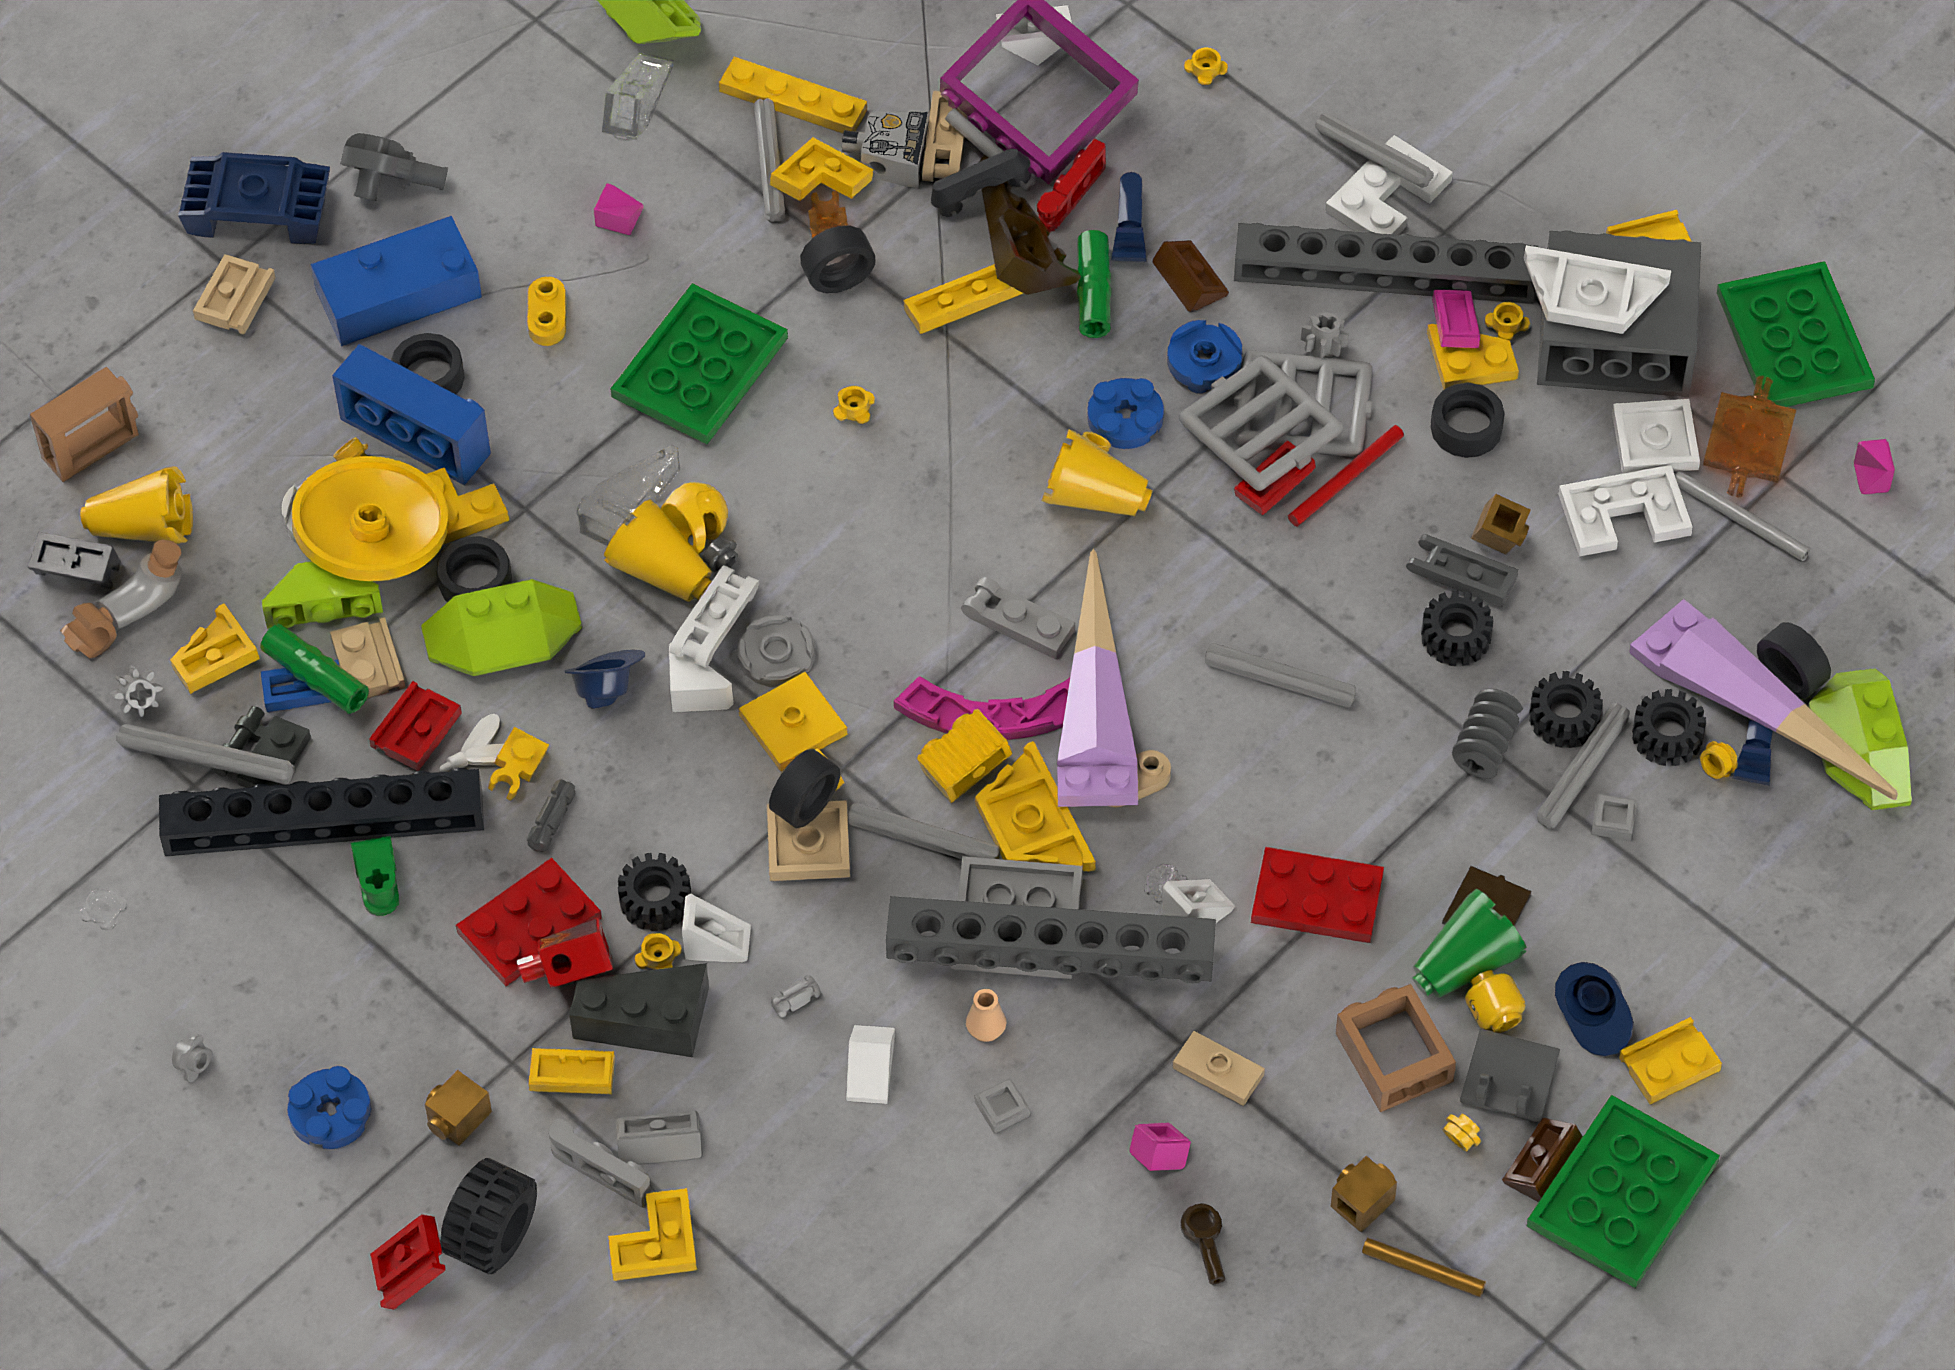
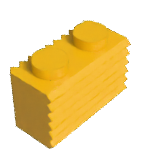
M975 709L972 714H963L956 719L952 729L947 734H944L941 739L935 738L925 744L917 760L925 775L952 803L1013 753L1008 741L979 709Z

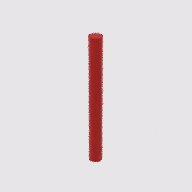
M1393 425L1288 514L1289 521L1296 527L1302 524L1404 437L1403 430L1399 426Z

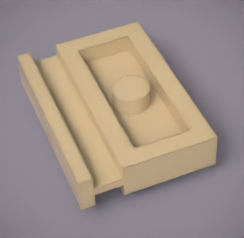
M224 254L193 309L195 320L227 330L231 327L239 330L240 334H245L276 278L274 269L268 268V270L259 268V264Z
M385 617L379 618L380 622L368 624V622L330 632L340 667L368 686L369 694L367 698L389 693L388 689L400 687V689L406 688Z

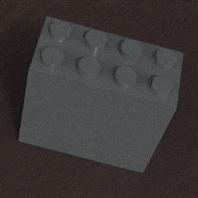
M1550 230L1547 249L1671 270L1669 285L1623 334L1547 321L1543 309H1541L1537 385L1689 397L1697 353L1701 242H1691L1683 239L1665 240L1645 236L1627 237L1614 236L1607 233L1589 234L1568 230Z

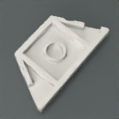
M1527 245L1525 247L1524 261L1547 321L1623 334L1669 285L1671 270Z

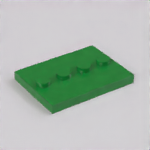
M1825 261L1718 284L1716 294L1765 412L1874 387L1875 377Z
M692 283L610 388L611 397L708 444L788 339V329Z
M1611 1095L1528 1217L1526 1227L1636 1289L1718 1164L1720 1155Z

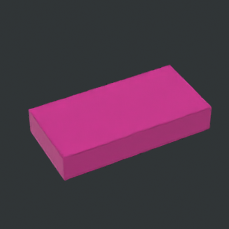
M1434 290L1432 303L1441 347L1479 348L1480 333L1471 291Z

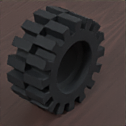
M1459 590L1452 591L1451 598H1448L1444 592L1439 594L1438 601L1433 598L1429 602V607L1425 608L1421 630L1423 647L1427 646V653L1430 656L1437 652L1436 661L1443 663L1444 659L1448 658L1449 666H1456V660H1461L1462 666L1469 665L1470 657L1477 662L1481 659V653L1486 654L1489 650L1494 621L1493 616H1490L1491 609L1488 605L1483 607V599L1479 596L1475 601H1472V593L1465 591L1464 598L1459 597ZM1449 621H1462L1471 626L1472 632L1465 636H1453L1446 633L1442 626Z
M1563 671L1562 678H1558L1556 672L1549 674V681L1543 677L1539 681L1538 687H1534L1529 710V722L1531 726L1534 725V733L1537 736L1543 733L1542 741L1549 744L1552 738L1555 739V747L1562 748L1563 741H1568L1569 748L1576 747L1577 739L1583 745L1600 722L1603 699H1600L1601 692L1599 688L1593 690L1594 682L1588 679L1583 683V675L1576 673L1575 679L1569 678L1570 671ZM1560 701L1571 702L1580 708L1581 713L1572 718L1560 717L1551 711V705Z
M1665 689V694L1662 697L1658 690L1652 692L1651 699L1648 696L1642 699L1641 705L1637 706L1635 712L1632 740L1634 744L1638 743L1637 751L1640 754L1647 751V760L1652 762L1655 757L1660 758L1659 765L1666 766L1667 759H1671L1672 766H1677L1680 764L1681 757L1686 763L1692 759V754H1698L1703 743L1706 717H1703L1704 709L1702 706L1696 708L1697 700L1694 697L1686 701L1685 692L1679 690L1678 697L1672 696V689ZM1663 719L1674 720L1684 727V732L1677 736L1663 735L1654 728V724L1656 721Z
M646 853L645 861L643 862L640 861L638 856L633 858V868L628 864L624 866L623 875H619L617 887L622 913L626 914L627 920L631 924L636 920L637 928L644 930L646 923L650 924L651 931H658L657 924L662 923L665 930L671 928V919L677 924L683 920L682 913H684L685 896L691 894L690 878L687 875L685 866L683 864L678 866V859L673 856L667 862L666 854L659 853L658 859H652V853ZM650 883H663L670 888L669 895L659 901L644 900L639 895V892L643 886Z

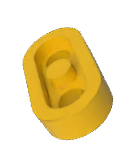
M554 277L538 278L528 288V332L532 341L542 346L555 345L566 334V291L564 284Z

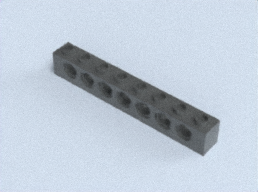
M1238 223L1234 281L1421 296H1433L1434 290L1471 291L1472 299L1526 304H1533L1535 288L1524 261L1526 247L1524 243H1499L1486 240L1450 239L1448 237H1420L1409 234H1380L1371 231H1340L1333 228L1314 229L1301 228L1299 226Z
M890 896L886 931V958L895 959L902 963L927 961L936 962L943 966L969 964L977 965L984 969L1011 967L1025 972H1034L1040 969L1059 971L1067 975L1082 972L1096 973L1108 978L1124 975L1138 976L1150 981L1167 978L1180 979L1186 983L1212 982L1216 919ZM926 931H932L936 933L933 936L921 935V933ZM966 934H973L977 936L973 939L962 938V936ZM1006 937H1014L1018 940L1014 942H1006L1002 939ZM1046 940H1055L1058 943L1054 945H1047L1043 942ZM1096 943L1099 946L1095 948L1085 947L1084 944ZM1127 946H1137V947H1139L1140 949L1135 950V951H1130V950L1125 949V947H1127ZM1174 948L1181 952L1171 954L1165 950Z

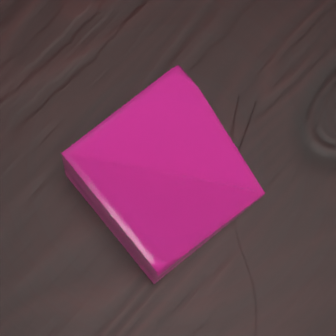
M607 183L594 208L595 226L630 236L643 210V204L616 186Z
M1886 439L1859 442L1854 459V467L1860 492L1862 494L1889 492L1895 471L1889 442Z
M1170 1123L1138 1124L1134 1128L1130 1153L1150 1171L1183 1169L1186 1165L1191 1141Z

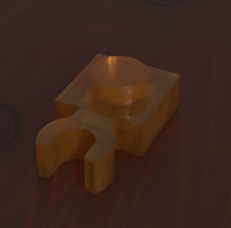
M832 191V198L829 201L819 200L817 192L811 194L812 210H808L811 239L827 229L848 225L845 207H839V194L837 191Z

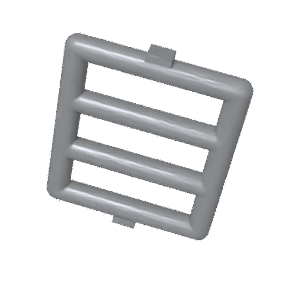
M1249 350L1245 353L1243 367L1259 356H1266L1294 381L1296 370L1319 372L1315 399L1328 411L1334 374L1356 376L1349 441L1332 439L1314 453L1357 457L1363 452L1366 420L1371 419L1372 401H1369L1372 366L1370 363L1334 358L1321 359L1314 356ZM1257 377L1235 392L1234 406H1238L1237 410L1254 399ZM1287 394L1276 403L1274 423L1291 411L1292 399ZM1314 418L1311 436L1323 428ZM1251 420L1234 431V441L1236 444L1245 445L1261 433L1250 431ZM1287 432L1267 448L1278 449L1287 440L1297 447L1309 437L1288 435Z
M1266 356L1257 357L1227 380L1223 376L1211 384L1212 390L1187 407L1179 415V421L1258 491L1265 489L1295 466L1301 469L1311 462V455L1343 431L1341 421ZM1261 373L1274 383L1270 388L1212 429L1199 419ZM1286 394L1299 405L1236 451L1223 441L1227 436ZM1310 416L1323 426L1315 434L1260 473L1247 462Z

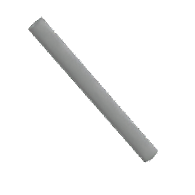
M1682 471L1676 474L1675 478L1678 486L1683 491L1795 558L1804 561L1808 556L1810 548Z

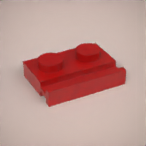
M412 681L369 738L370 747L375 750L379 748L385 751V755L419 771L462 714L461 705L428 688L424 690L418 687V683Z
M421 1214L370 1253L377 1290L382 1291L384 1299L380 1301L382 1308L396 1309L446 1271L445 1265L439 1262L438 1256L442 1254L434 1216Z

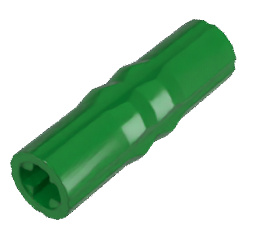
M1087 230L1082 232L1077 238L1078 272L1081 275V278L1077 281L1079 331L1088 338H1101L1106 336L1111 330L1110 297L1112 289L1110 286L1109 239L1104 232Z
M282 624L272 626L263 636L260 643L261 651L289 670L295 678L305 682L310 689L319 692L348 714L355 713L363 706L369 694L368 686L341 668L332 658L325 656L317 647L308 644Z

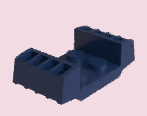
M222 152L217 156H192L178 217L187 234L214 238L217 220L287 225L291 244L316 243L329 182L330 166L305 163L296 157L229 152Z

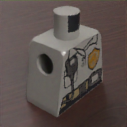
M929 111L872 112L868 115L865 132L844 130L842 152L861 154V163L874 169L872 178L919 189L928 131Z

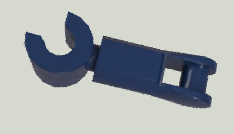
M1127 172L1120 178L1118 227H1116L1111 261L1147 262L1143 227H1141L1142 178L1135 172Z
M1749 719L1746 741L1740 751L1737 769H1735L1732 779L1770 786V745L1773 730Z

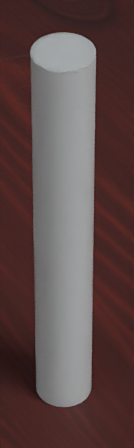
M955 108L946 116L945 120L988 158L1004 152ZM1031 176L1027 184L1021 181L1020 186L1029 191L1037 180Z

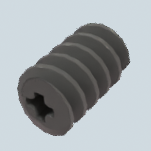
M1485 689L1475 696L1468 718L1464 721L1463 730L1459 733L1457 743L1452 750L1454 761L1468 774L1482 779H1492L1497 775V766L1503 761L1502 754L1507 751L1508 741L1514 735L1513 729L1519 724L1517 714L1523 710L1521 703L1514 696L1499 689Z

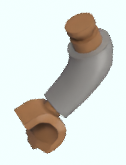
M169 540L155 542L152 553L142 558L138 570L128 581L96 601V606L93 603L75 606L72 614L76 619L66 624L60 630L65 636L64 642L73 651H81L89 659L95 658L104 653L113 644L117 637L116 630L147 616L166 603L174 595L180 583L182 568L178 563L181 556L180 547Z

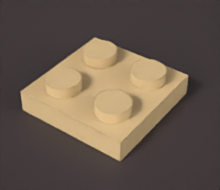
M847 800L829 801L823 811L812 822L797 829L769 809V804H767L770 881L850 877Z

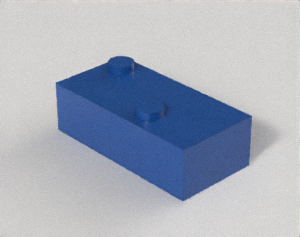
M452 216L311 264L316 293L341 346L482 298L478 269Z
M361 344L357 345L332 375L340 420L434 470L445 467L449 478L465 486L490 456L491 450L485 410L472 399L465 400Z

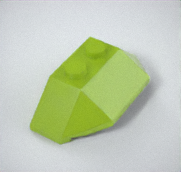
M597 0L606 10V14L625 30L630 40L637 44L699 36L701 32L700 17L684 0Z
M530 579L456 595L421 625L430 662L441 663L456 671L471 676H478L551 660L567 644L573 634H577L582 629V624L573 592Z
M1876 668L1836 673L1809 702L1808 707L1897 790V800L1888 798L1822 758L1826 774L1848 792L1862 799L1863 804L1871 810L1910 806L1912 796L1908 744L1890 680Z

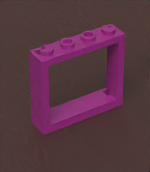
M1016 0L940 77V95L948 101L949 107L952 109L959 108L968 116V121L982 133L986 131L990 134L1000 149L1003 151L1017 149L1027 156L1031 164L1028 168L1029 173H1033L1049 185L1074 160L1076 154L1081 149H1084L1137 95L1139 79L1045 0ZM1023 17L1029 20L1112 91L1050 156L1045 154L961 82Z

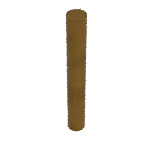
M1367 1237L1364 1243L1363 1254L1475 1296L1481 1297L1485 1288L1486 1281L1374 1239Z

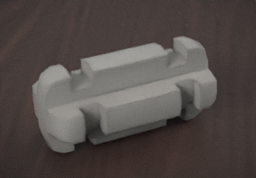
M805 976L804 982L798 980L780 991L781 995L779 997L776 994L771 997V1005L780 1017L787 1016V1010L793 1012L810 1002L809 997L817 998L820 995V988L812 976Z

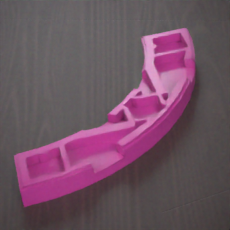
M919 676L893 701L894 709L926 727L946 734L952 729L956 719L963 714H972L975 709H979L1006 740L1028 738L1063 728L1070 678L1045 690V694L1025 700H1022V697L988 699V702H979L964 699L963 695L944 690Z

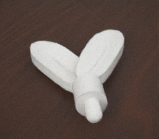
M490 714L482 718L470 733L461 751L446 758L447 763L440 766V771L446 772L456 768H463L468 764L495 765L496 757L504 745L490 744L499 730V716L497 714Z

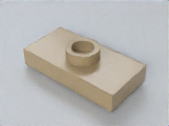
M1193 1031L1173 1061V1069L1242 1106L1246 1104L1265 1073V1068Z

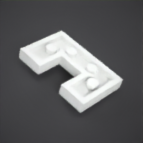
M1394 135L1385 144L1429 167L1433 171L1434 176L1428 186L1421 188L1377 163L1368 160L1326 202L1325 212L1356 232L1371 231L1380 234L1399 235L1407 227L1408 218L1384 203V201L1401 185L1430 204L1452 182L1453 172Z
M1671 465L1559 486L1558 495L1579 557L1617 550L1618 540L1610 519L1611 517L1644 512L1654 543L1687 537L1692 534L1693 526Z

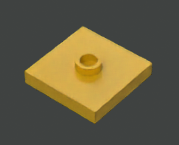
M806 672L738 708L740 718L780 771H783L795 757L805 750L816 748L821 750L848 735L847 726Z

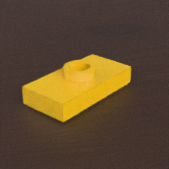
M532 1048L529 1091L612 1094L615 1064L614 1051Z

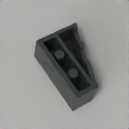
M707 963L579 979L569 1014L573 1039L693 1057L709 990Z

